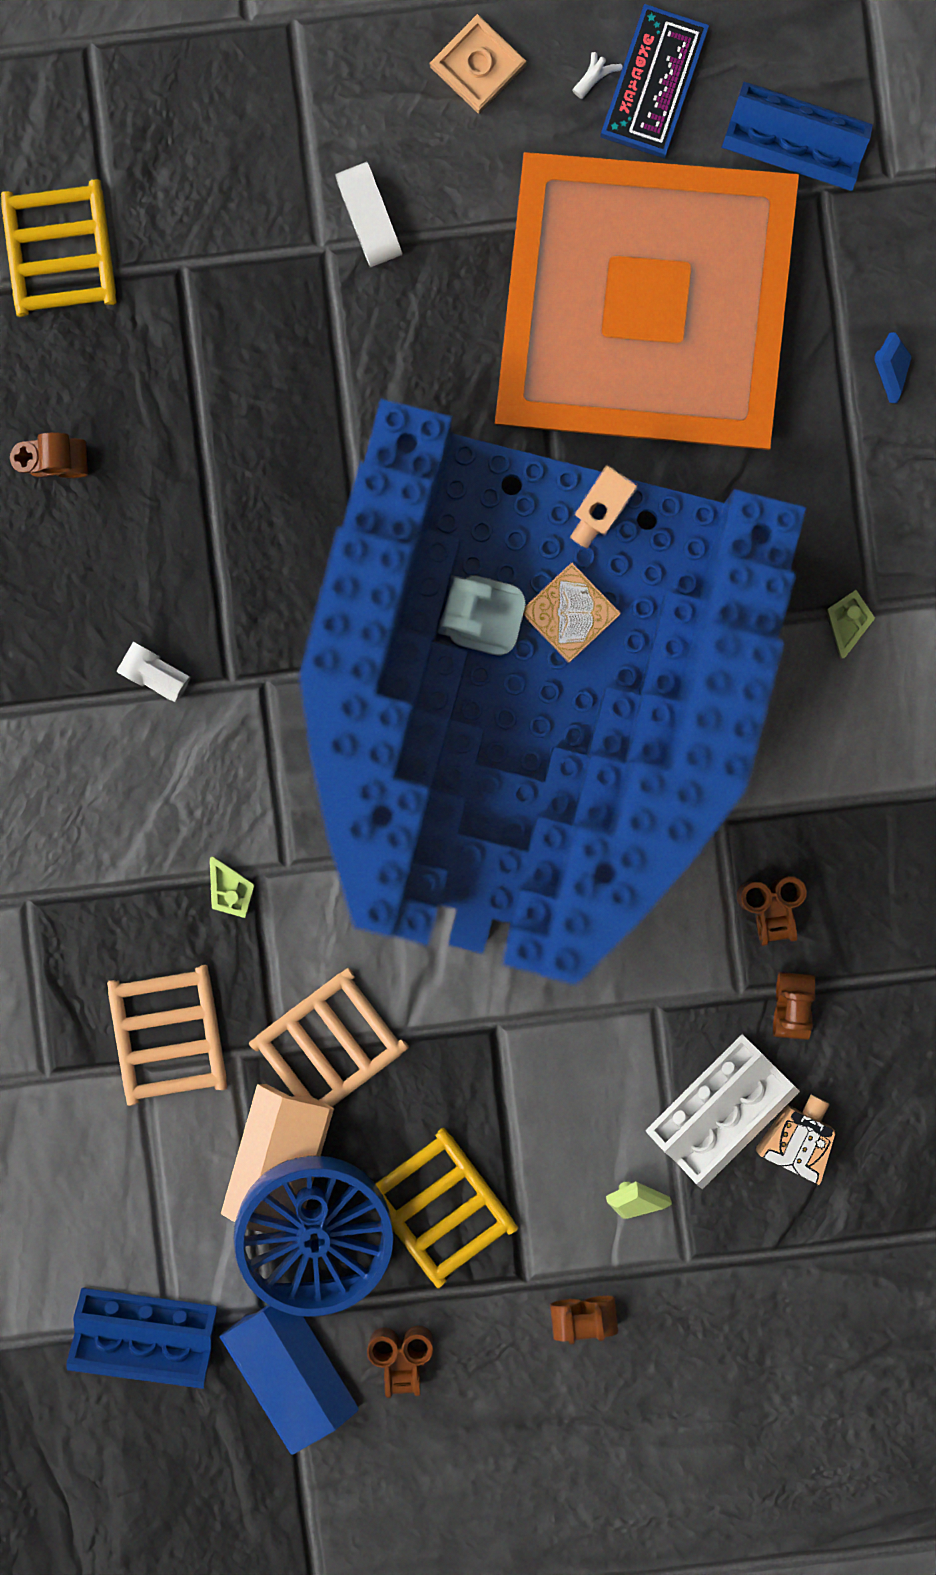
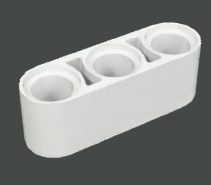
M368 162L336 173L335 177L370 268L402 256L398 239Z

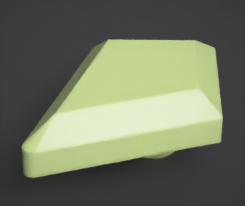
M857 590L826 610L841 659L848 655L875 619Z
M211 857L212 909L246 918L255 884L217 858Z
M623 1182L619 1185V1190L606 1196L607 1203L623 1219L662 1210L672 1205L669 1196L638 1182L632 1184L630 1182Z

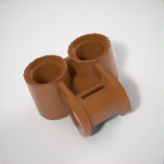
M65 433L40 434L37 436L38 440L17 443L10 453L11 465L21 473H30L35 477L57 475L61 478H81L88 476L86 440L69 438V435Z
M781 876L772 883L771 891L765 884L756 881L745 882L739 887L737 891L738 904L743 909L757 914L756 923L761 946H767L768 942L784 939H789L791 942L797 941L796 923L792 908L800 906L806 898L807 890L801 880L791 876ZM791 882L796 887V895L792 900L784 901L780 895L781 887L785 883ZM757 887L762 892L761 903L757 906H750L746 901V894L751 888ZM783 927L781 929L770 930L771 928Z
M778 973L776 984L777 1003L773 1018L774 1037L810 1039L811 1030H813L811 1006L816 997L814 975Z
M594 1296L583 1301L564 1299L550 1303L553 1338L556 1341H569V1344H575L576 1340L591 1338L604 1341V1337L614 1336L619 1333L614 1296Z
M417 1325L409 1328L404 1334L403 1340H399L395 1331L385 1327L379 1328L371 1334L367 1355L373 1365L384 1368L386 1398H391L393 1394L414 1393L415 1396H421L420 1365L430 1360L434 1342L432 1333L426 1327ZM414 1339H421L427 1344V1347L421 1352H415L409 1347V1342ZM379 1341H386L390 1343L393 1349L389 1353L382 1354L377 1352L374 1345Z

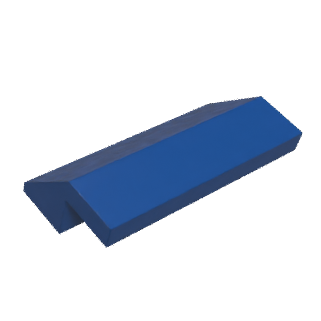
M743 81L721 148L852 191L858 177L861 160L871 137L873 124Z
M81 1288L73 1317L75 1333L66 1363L67 1370L204 1389L211 1359L217 1306Z
M267 1305L259 1312L243 1317L219 1336L291 1455L332 1433L360 1410L303 1316L285 1313Z

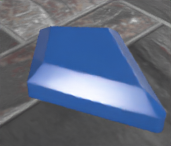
M889 333L881 349L875 353V363L889 403H898L912 357L896 333Z

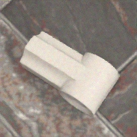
M133 642L116 672L141 686H148L158 694L177 703L186 690L191 677L159 659L160 656Z

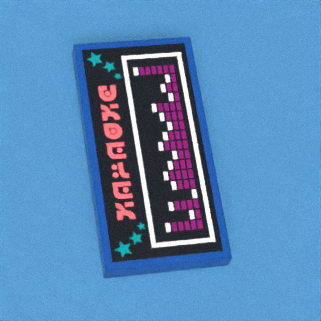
M644 4L601 131V138L665 159L709 25Z

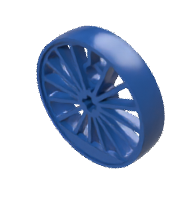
M326 1156L299 1157L285 1161L268 1170L254 1182L245 1194L238 1209L234 1225L235 1256L247 1285L268 1305L285 1313L298 1316L329 1315L347 1309L362 1300L375 1288L383 1277L389 1264L393 1247V1225L390 1211L377 1185L368 1175L354 1165ZM312 1177L329 1178L324 1191L319 1187L312 1186ZM306 1178L307 1186L302 1188L296 1195L289 1182ZM336 1179L350 1184L328 1210L327 1204ZM283 1185L296 1208V1214L272 1197L270 1193ZM358 1190L369 1198V1200L335 1217ZM309 1199H316L320 1202L319 1207L315 1210H306L302 1205ZM263 1200L290 1222L258 1214L254 1210ZM373 1208L377 1209L381 1218L377 1222L342 1225ZM248 1222L284 1231L245 1236ZM382 1232L378 1246L343 1237L344 1235ZM316 1233L317 1239L310 1240V1234ZM285 1242L253 1259L248 1258L245 1249L246 1246ZM336 1245L375 1255L371 1264L365 1268ZM291 1251L267 1279H264L256 1271V1268ZM327 1251L331 1252L358 1274L341 1277ZM302 1254L293 1282L276 1283ZM322 1256L334 1279L319 1280L318 1257ZM310 1257L313 1259L314 1282L300 1283L308 1258Z

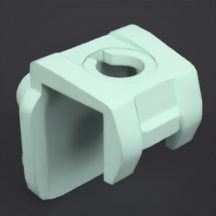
M451 576L448 586L450 592L444 615L439 621L437 633L450 636L452 641L458 646L493 655H503L512 650L517 640L525 609V598L520 589L510 584L479 576H470L466 579Z

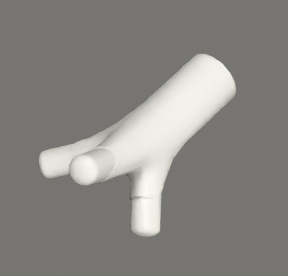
M592 52L589 69L572 91L580 99H583L590 89L604 76L615 71H621L623 68L622 64L603 66L606 59L600 57L598 61V54Z

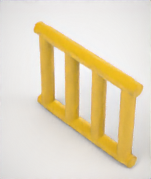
M100 180L89 181V186L13 196V192L10 191L1 193L2 214L17 317L29 315L28 311L99 301H104L105 305H115L117 303L104 196ZM90 200L92 220L18 229L16 214L18 209ZM95 234L97 250L95 254L23 263L20 243ZM99 267L101 287L27 297L25 277Z
M441 1128L435 1135L437 1138L376 1183L388 1205L394 1232L436 1288L442 1287L447 1281L445 1277L507 1232L510 1235L518 1230V1226L513 1221L511 1215L445 1128ZM445 1150L456 1164V1167L396 1211L384 1194ZM463 1178H466L477 1194L416 1238L405 1221ZM486 1205L497 1222L437 1266L425 1249Z

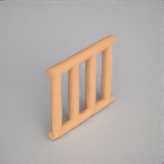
M207 965L195 968V972L123 984L116 980L107 982L124 1092L128 1106L139 1103V1099L214 1086L215 1090H226L228 1088ZM194 985L198 986L201 1004L199 1006L126 1018L123 997ZM203 1019L206 1035L204 1040L132 1051L129 1031ZM209 1053L212 1073L137 1085L134 1065Z
M349 967L337 974L249 1042L252 1049L256 1052L258 1050L261 1051L294 1096H311L271 1043V1041L288 1030L331 1087L332 1091L319 1100L331 1107L409 1049L405 1041L402 1039L398 1041L352 980L355 976ZM341 988L387 1048L373 1060L368 1058L326 1002L328 998ZM314 1009L359 1067V1070L345 1081L341 1079L298 1022Z

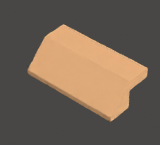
M257 1084L221 1214L235 1222L238 1209L245 1194L254 1182L271 1168L299 1157L321 1156L334 1108L309 1095L291 1097L268 1084ZM306 1178L289 1182L296 1195L302 1188L307 1186ZM283 1185L270 1193L272 1197L296 1214V1208ZM263 1200L254 1210L255 1213L290 1222ZM306 1200L302 1205L304 1209L306 1208L308 1200ZM248 1222L247 1229L265 1233L284 1232L283 1230L253 1222Z

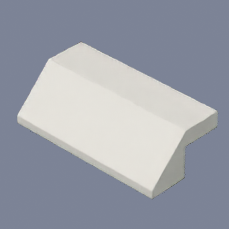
M741 1034L645 1131L703 1189L800 1091Z

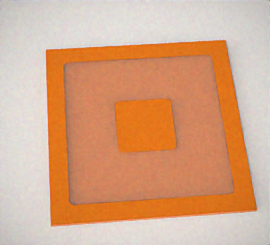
M524 152L495 425L770 450L799 174Z

